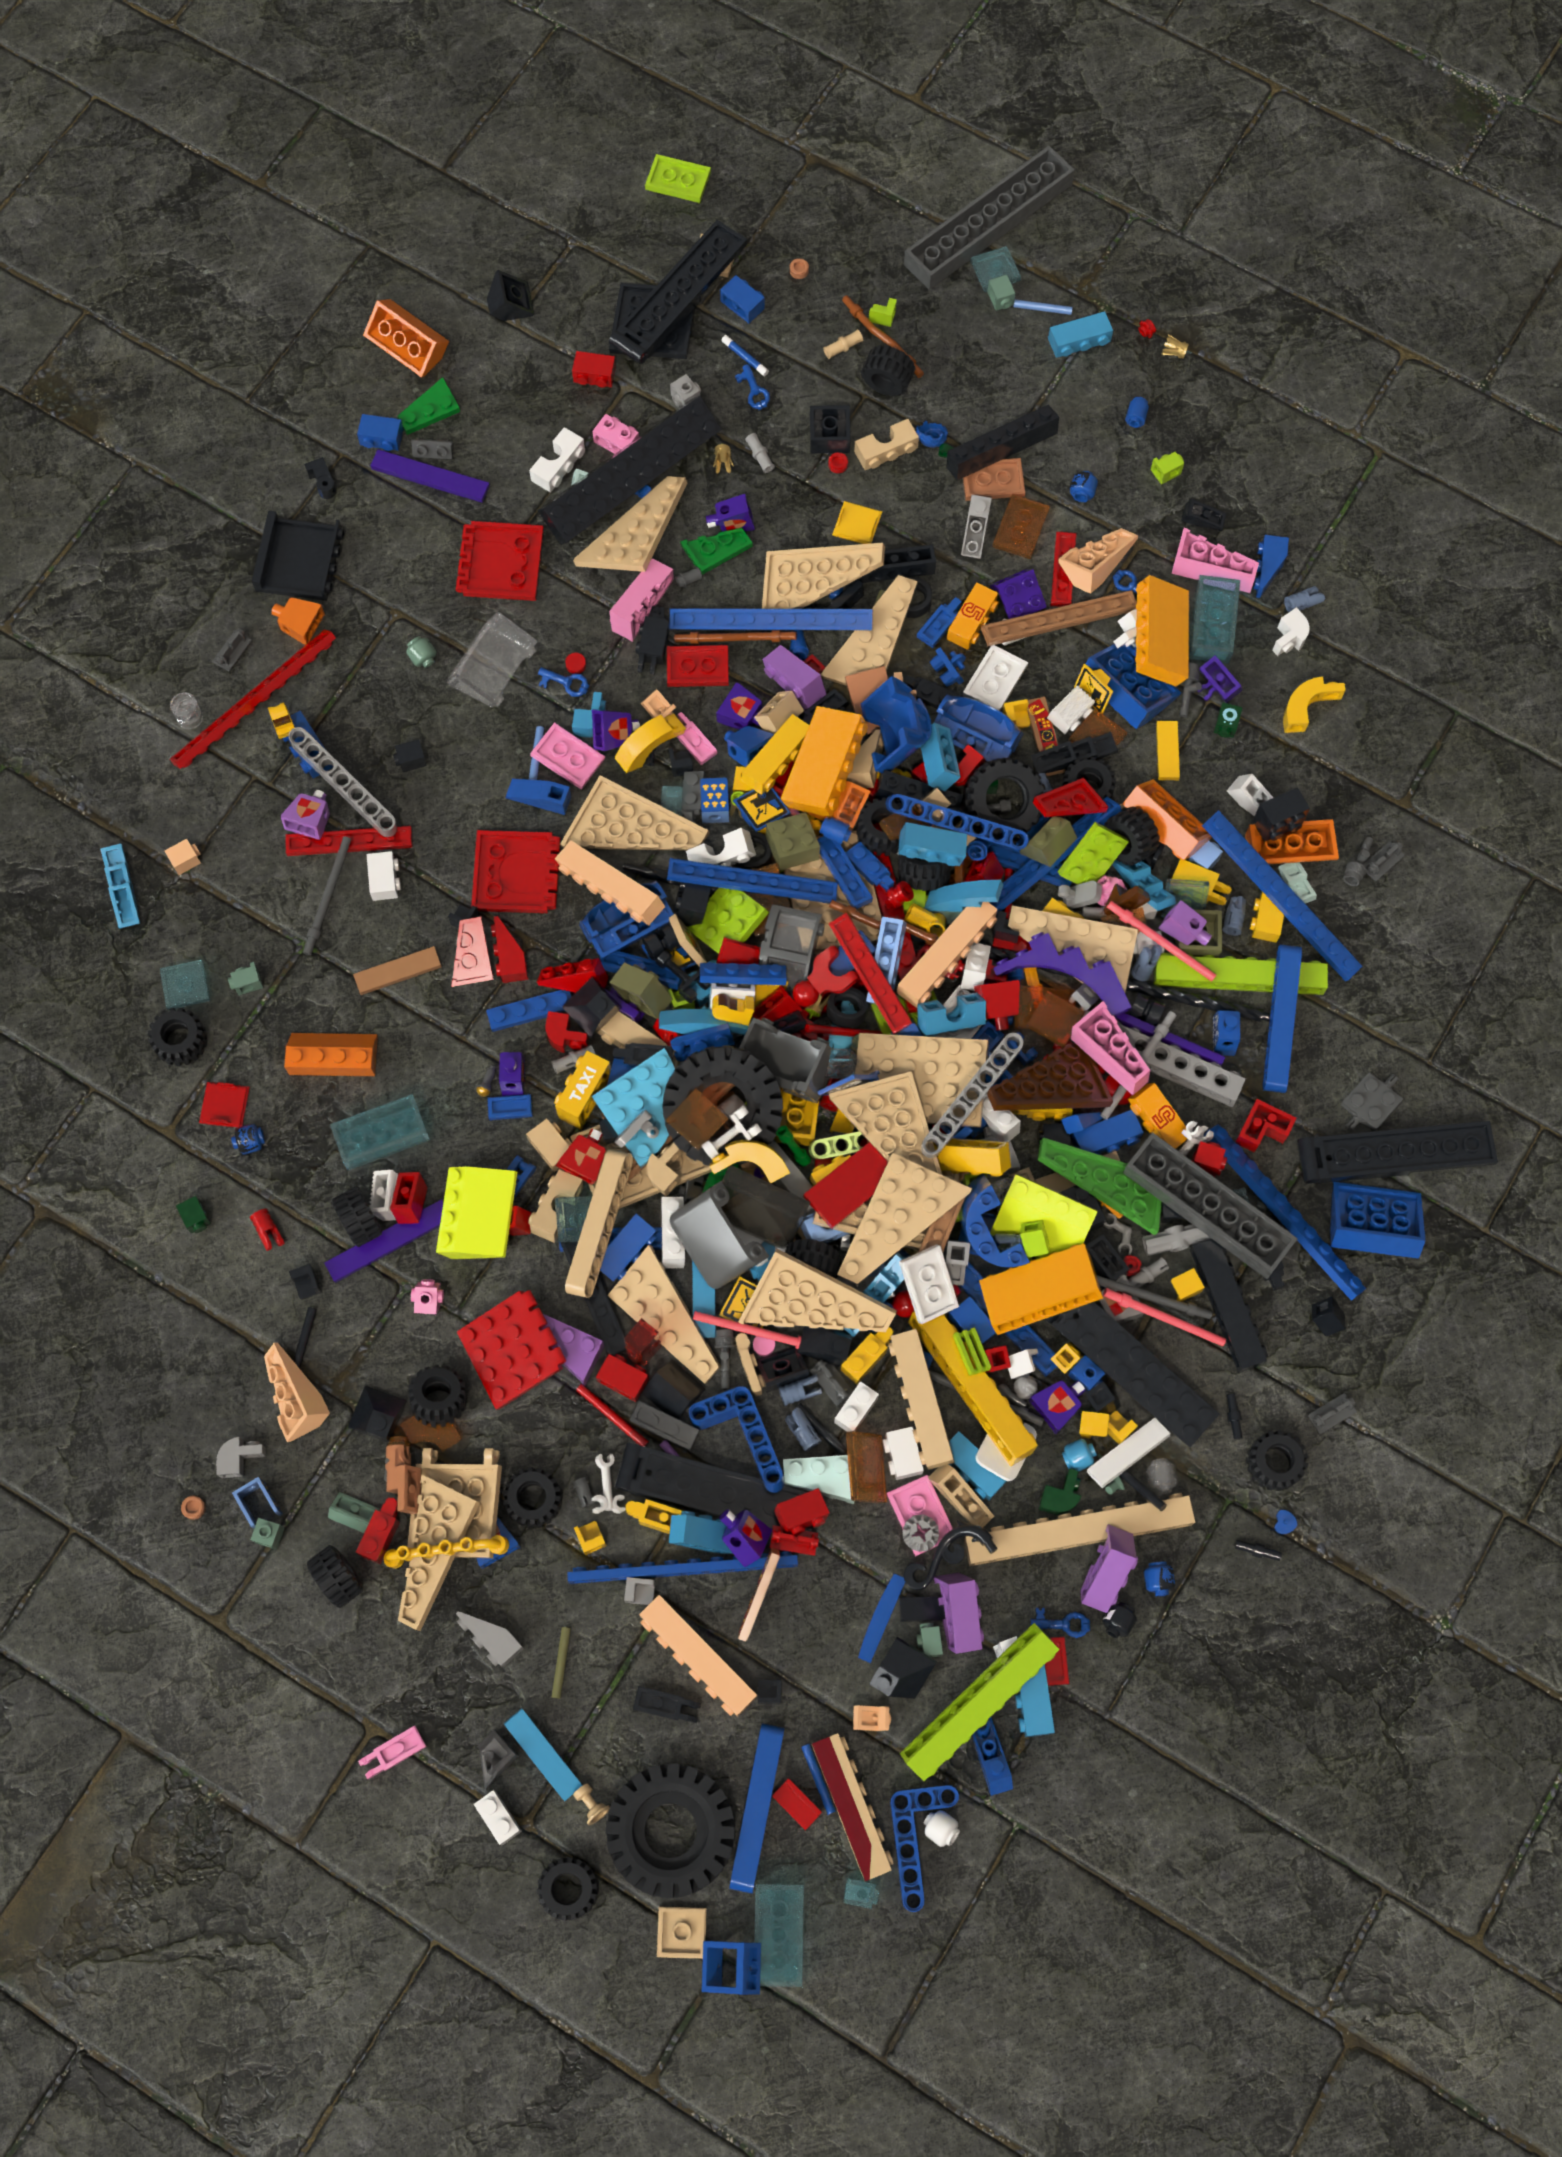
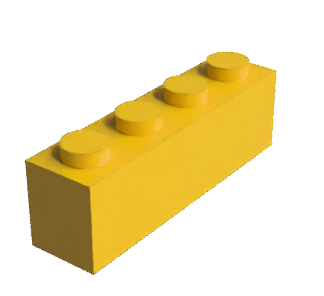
M792 714L742 771V782L761 795L766 790H770L775 784V779L786 772L791 761L794 762L796 760L809 725Z
M952 1138L937 1156L941 1172L945 1170L951 1171L953 1174L970 1172L971 1175H980L986 1173L997 1177L1003 1175L1005 1171L1011 1168L1009 1142ZM933 1142V1146H934V1149H935V1151H936V1150L938 1149V1147H937V1145Z

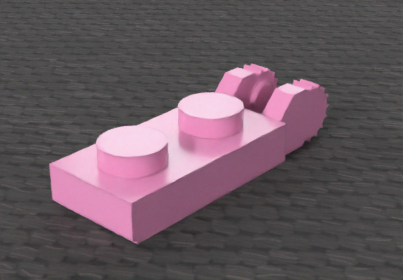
M680 712L677 716L686 730L684 734L677 736V738L698 763L703 765L717 755V750L697 726Z
M413 1726L375 1748L374 1752L363 1757L358 1762L360 1766H363L378 1758L381 1765L369 1770L365 1774L367 1779H370L383 1770L387 1771L427 1746L417 1727Z

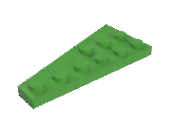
M1042 1138L1039 1145L1038 1161L1089 1192V1194L1153 1235L1159 1232L1162 1201L1123 1173L1127 1163Z

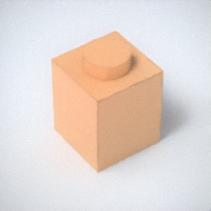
M187 839L165 850L178 875L201 864L197 857L201 855L195 844L190 845Z

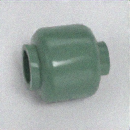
M418 636L407 644L406 653L416 667L424 666L427 668L435 662L434 658L437 651L428 638Z

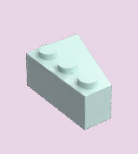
M851 1455L783 1459L784 1486L805 1492L819 1488L823 1496L854 1504Z

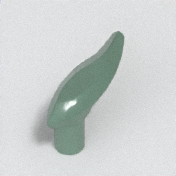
M1100 1453L1098 1454L1099 1460L1102 1458ZM1120 1476L1116 1477L1105 1488L1108 1494H1113L1117 1489L1125 1490Z

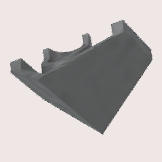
M495 1730L477 1746L480 1751L485 1790L519 1757Z

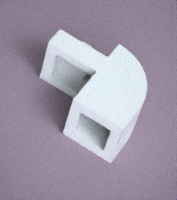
M1297 607L1281 618L1277 628L1284 636L1276 641L1272 651L1279 656L1283 652L1288 653L1293 647L1298 651L1303 647L1309 633V623Z
M1136 609L1118 620L1125 633L1113 641L1117 648L1126 645V647L1131 645L1134 648L1136 647Z

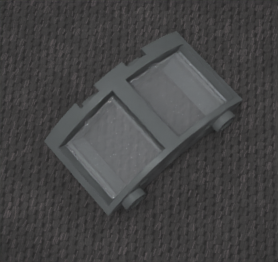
M772 904L765 927L767 929L765 938L761 944L759 965H786V981H789L786 991L792 996L794 986L802 980H808L807 977L812 973L819 936H823L825 924H822V914Z

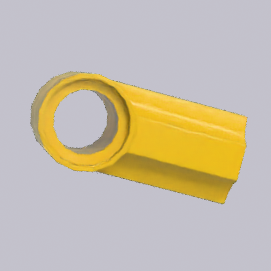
M915 903L909 907L904 918L905 921L928 933L931 931L937 934L938 938L946 930V918L943 914L932 913ZM933 925H940L941 927L935 928Z

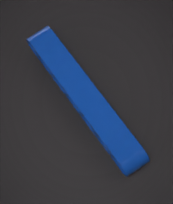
M901 794L890 795L886 800V808L894 814L964 833L968 836L1011 849H1023L1028 844V835L1015 828ZM896 797L902 803L898 810L892 807V800ZM915 804H919L922 808L918 816L912 813V807ZM935 810H939L942 814V818L938 822L932 818V813ZM955 816H959L962 820V824L958 828L952 824ZM975 822H979L982 826V830L978 834L974 833L972 829ZM995 828H999L1002 832L998 840L994 839L992 835ZM1016 834H1019L1022 838L1018 846L1013 843V837Z
M1281 944L1278 946L1263 1091L1286 1093L1302 947Z
M764 1723L761 1725L729 1889L753 1894L785 1730L783 1727Z

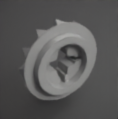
M924 1514L914 1515L906 1521L903 1527V1539L911 1549L924 1552L933 1548L938 1541V1525L931 1517ZM917 1524L921 1529H930L925 1533L926 1542L920 1536L912 1537L918 1531Z

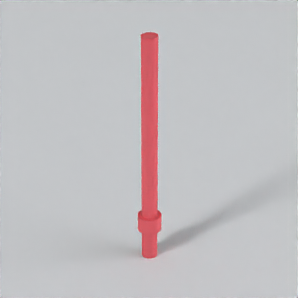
M1112 900L1110 901L1107 908L1118 915L1119 919L1125 924L1127 922L1211 982L1216 977V974L1134 917V913L1128 909L1124 910Z
M1105 1288L1103 1292L1104 1297L1118 1302V1305L1122 1307L1133 1308L1220 1346H1224L1226 1338L1134 1300L1131 1295L1124 1292L1120 1294L1108 1288Z
M695 1311L693 1315V1320L786 1343L795 1346L796 1349L799 1348L801 1340L799 1335L794 1337L748 1324H740L736 1321Z

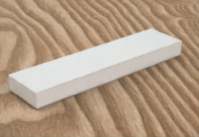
M1153 1418L1089 1467L1087 1473L1101 1488H1104L1170 1437V1432L1156 1418Z

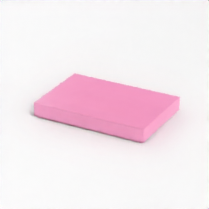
M555 722L530 755L581 790L605 760L603 754Z
M926 1475L888 1492L887 1496L902 1529L906 1521L914 1515L924 1514L936 1522L939 1529V1538L933 1547L935 1548L953 1527L932 1482L928 1479L929 1476ZM917 1524L918 1531L912 1537L920 1536L926 1542L925 1533L930 1529H921ZM912 1549L915 1557L924 1553Z

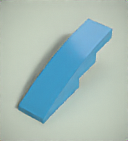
M117 844L101 848L105 865L104 870L109 885L108 890L119 929L140 924L123 845Z
M1117 860L1113 862V867L1131 888L1138 886L1149 893L1150 901L1147 903L1154 909L1159 911L1176 904L1175 896L1163 889V881L1151 874V867L1143 861L1134 865H1125L1122 861L1119 862Z
M979 880L944 886L930 891L924 909L928 911L962 912L966 907H981L982 902H998L1003 883L1001 880Z
M678 1009L660 1011L659 1029L684 1035L726 1023L729 1024L731 1032L745 1035L749 1028L746 1025L716 1019L712 1014V1010Z
M897 1253L862 1293L884 1304L904 1281L899 1261L905 1258ZM844 1328L853 1337L859 1332V1329Z
M692 1260L693 1315L695 1311L715 1316V1289L706 1283ZM693 1320L697 1323L703 1338L716 1337L715 1325Z
M522 1708L504 1722L506 1728L564 1801L583 1786Z

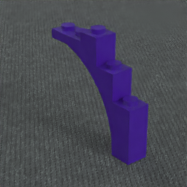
M1040 932L1032 936V940L1029 941L1032 950L1024 949L1016 953V957L1011 960L1005 958L997 962V966L993 968L996 975L1000 977L1022 968H1047L1064 972L1090 987L1105 1002L1108 1011L1114 1017L1132 1010L1110 961H1098L1092 965V969H1089L1080 948H1074V946L1064 949L1062 951L1063 954L1059 956L1049 933L1044 934Z

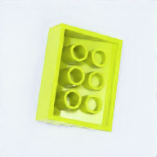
M450 1167L436 1253L450 1259L505 1258L518 1172L477 1167Z
M1016 1174L990 1234L993 1236L996 1234L1019 1235L1021 1224L1043 1220L1049 1240V1253L1038 1255V1257L1044 1258L1051 1253L1067 1250L1073 1245L1083 1244L1098 1210Z

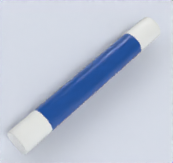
M727 335L722 338L721 341L761 375L765 377L768 374L769 370L731 338Z

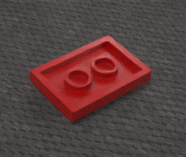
M728 645L667 646V687L729 686Z

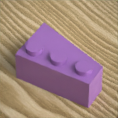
M779 645L762 659L767 676L773 678L785 691H793L804 710H807L826 695L821 675L782 645Z
M543 1314L548 1324L542 1328L550 1327L558 1342L552 1348H561L567 1360L563 1365L586 1386L605 1347L603 1341Z
M1109 1524L1105 1530L1108 1534L1104 1546L1099 1545L1097 1552L1101 1554L1095 1565L1091 1564L1080 1590L1082 1604L1105 1613L1108 1612L1111 1605L1116 1604L1120 1588L1125 1587L1130 1570H1134L1138 1562L1133 1534Z
M959 1572L935 1576L934 1582L935 1584L939 1583L942 1595L941 1598H938L939 1606L944 1605L945 1619L942 1621L948 1649L956 1654L981 1650L984 1634L979 1623L981 1609L977 1604V1596L979 1595L978 1584L974 1579Z

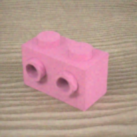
M607 414L604 415L592 431L594 443L614 454L639 437V432L634 427L627 426L621 423L618 418Z

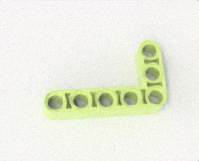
M858 1131L814 1140L809 1145V1153L815 1159L855 1153L862 1148L857 1143V1139L862 1133ZM838 1139H843L846 1142L844 1151H839L836 1148ZM817 1143H821L825 1147V1152L821 1156L817 1155L814 1151Z

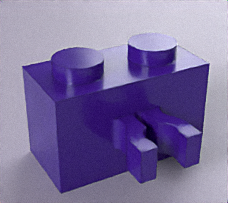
M1216 655L1199 668L1200 673L1208 683L1203 684L1202 689L1197 692L1200 693L1202 690H1207L1212 686L1208 695L1204 697L1206 702L1212 698L1214 692H1217L1225 703H1228L1243 691L1242 686Z

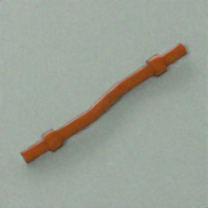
M848 295L843 297L842 301L850 309L852 316L858 318L870 333L888 346L897 348L908 355L894 339L877 328L863 313V309L858 304H855ZM908 355L911 358L910 360L914 362V374L921 378L924 372L916 364V360L911 355Z
M781 630L710 634L690 632V634L674 635L675 642H690V644L725 641L772 640V642H781V640H797V632H781Z
M832 899L829 905L830 908L842 914L848 913L851 919L853 918L874 929H880L881 921L856 911V908L851 905L846 906ZM907 923L906 932L925 940L926 944L932 946L938 940L937 934L931 931L928 933Z

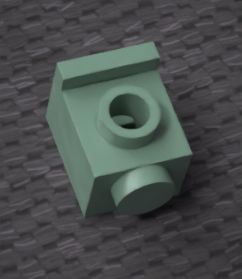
M254 962L250 963L251 967L236 969L235 972L230 973L231 977H228L231 990L235 989L238 995L263 988L258 968Z
M933 1623L920 1624V1634L916 1635L918 1649L922 1648V1652L931 1658L942 1656L939 1626L934 1627Z

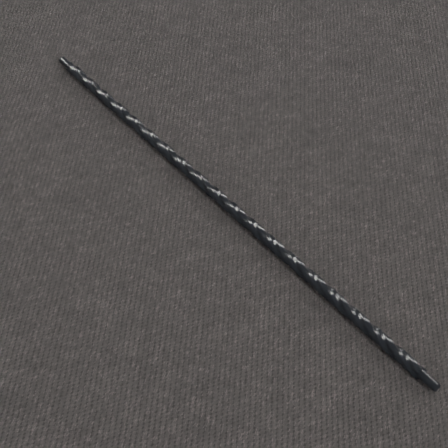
M623 863L622 871L639 874L643 878L659 880L677 886L681 884V882L667 880L668 870ZM711 887L710 893L714 894L718 887ZM742 891L762 906L771 907L773 904L792 908L791 901L788 898ZM910 934L911 939L925 943V940ZM991 946L989 959L1001 961L1008 958V960L1016 957L1018 952ZM1036 968L1049 973H1054L1066 977H1073L1064 972H1060L1053 969ZM1128 978L1126 991L1139 992L1147 996L1172 1000L1194 1007H1204L1216 1012L1238 1011L1242 1018L1259 1022L1261 1020L1270 1021V1013L1263 1012V1009H1255L1234 1002L1221 1001L1208 996L1192 994Z

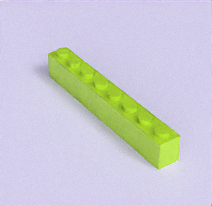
M1161 953L1153 972V984L1157 986L1273 992L1276 959L1257 960L1254 957L1236 959L1233 956L1215 958L1212 955L1193 957V955L1188 954L1216 974V977L1211 982L1176 956H1172L1170 953ZM1320 961L1301 962L1298 994L1324 995L1328 988V964L1321 963Z
M1033 1623L900 1753L905 1763L923 1781L933 1776L938 1767L946 1760H949L962 1744L968 1742L971 1735L978 1728L983 1727L996 1711L1002 1709L1005 1702L1012 1695L1017 1694L1022 1686L1030 1678H1033L1046 1662L1051 1661L1060 1649Z

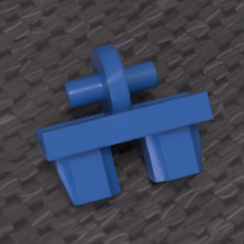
M941 647L936 650L937 655L929 661L936 672L945 666L947 667L948 671L940 676L946 687L955 682L960 685L964 680L955 667H958L960 670L965 668L963 664L966 659L963 653L957 655L955 651H952L949 654L952 659L949 660Z

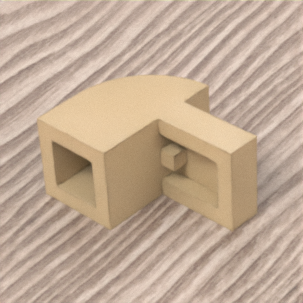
M675 1143L670 1147L666 1146L660 1153V1158H657L652 1153L647 1162V1173L653 1186L666 1197L681 1181L679 1175L670 1168L682 1155V1151Z

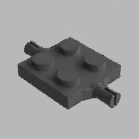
M1369 1072L1343 1100L1341 1106L1349 1111L1352 1119L1345 1125L1347 1129L1349 1128V1131H1353L1359 1123L1367 1125L1373 1131H1377L1402 1103L1403 1098L1391 1088L1399 1080L1397 1076L1394 1078L1395 1074H1391L1383 1082Z

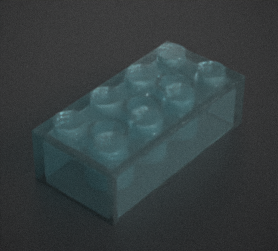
M1205 575L1199 576L1195 592L1189 659L1209 661L1216 655L1222 663H1230L1234 650L1240 580Z
M413 1094L330 1124L342 1161L347 1170L430 1141Z
M756 1884L755 1943H761L760 1986L802 1987L804 1885Z

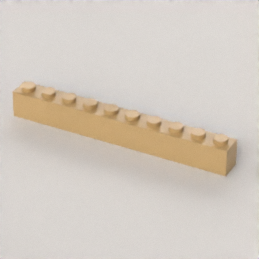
M1182 1493L1169 1495V1499L1162 1500L1167 1504L1163 1511L1157 1509L1148 1500L1147 1503L1138 1505V1501L1125 1503V1507L1116 1509L1115 1505L1103 1507V1511L1094 1513L1093 1509L1081 1511L1079 1516L1074 1517L1071 1516V1513L1059 1515L1058 1520L1049 1521L1047 1517L1035 1520L1036 1524L1027 1525V1522H1019L1013 1524L1014 1528L1005 1529L1004 1526L993 1527L989 1533L993 1537L992 1541L998 1549L992 1554L989 1553L985 1545L982 1546L980 1542H972L973 1537L965 1536L964 1542L969 1567L1106 1542L1108 1534L1105 1530L1108 1524L1132 1533L1133 1536L1192 1526L1195 1523L1190 1497L1183 1496Z

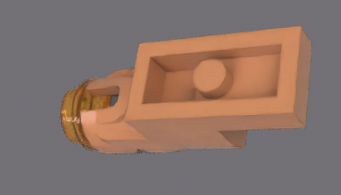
M404 1436L390 1437L386 1447L384 1481L387 1482L386 1492L398 1494L397 1511L414 1515L418 1513L419 1507L417 1500L421 1491V1468L411 1466L408 1438Z

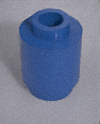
M1135 397L1129 404L1125 420L1133 428H1138L1145 424L1149 409L1148 401L1145 398Z
M825 817L819 833L824 834L823 837L842 844L843 841L848 842L852 830L849 829L850 825L833 817L831 819Z

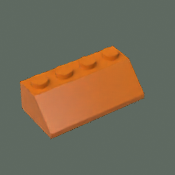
M391 299L377 300L363 336L420 377H424L442 359L449 343L447 339Z
M1154 779L1137 785L1122 804L1126 808L1136 807L1147 813L1150 819H1153L1154 825L1158 829L1157 834L1160 837L1158 841L1171 848L1172 853L1179 859L1185 860L1192 857L1212 838L1202 827L1203 824Z
M1333 819L1304 821L1299 830L1293 833L1290 831L1286 832L1275 841L1270 839L1264 842L1255 824L1249 825L1245 834L1248 843L1268 864L1339 859Z
M291 1033L286 1045L284 1067L289 1075L375 1076L378 1035Z

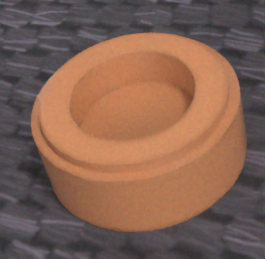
M795 259L790 263V274L792 277L803 279L808 275L809 264L807 261Z
M197 1496L187 1497L181 1505L183 1515L191 1520L199 1519L206 1509L204 1501Z

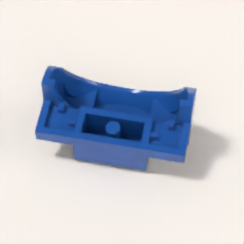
M946 695L937 709L938 715L934 721L937 724L950 728L955 747L963 750L969 744L985 758L986 762L1009 758L1011 753L1015 752L1024 735L1007 715L990 705L967 697Z
M657 881L640 884L658 895L665 905V908L650 925L642 921L638 923L630 916V913L621 912L615 906V903L609 904L605 900L593 907L584 919L580 921L579 926L589 944L592 943L600 959L625 949L641 940L642 936L651 931L655 932L657 928L670 922L669 917L674 914L665 900L667 897Z

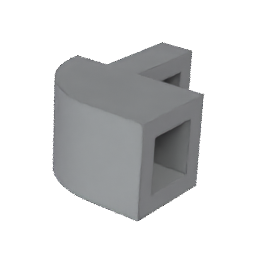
M948 1240L943 1256L952 1285L964 1286L970 1242Z
M240 1437L228 1440L222 1445L217 1454V1476L220 1478L244 1477V1459L266 1457V1447L258 1441L246 1442L244 1446V1441Z

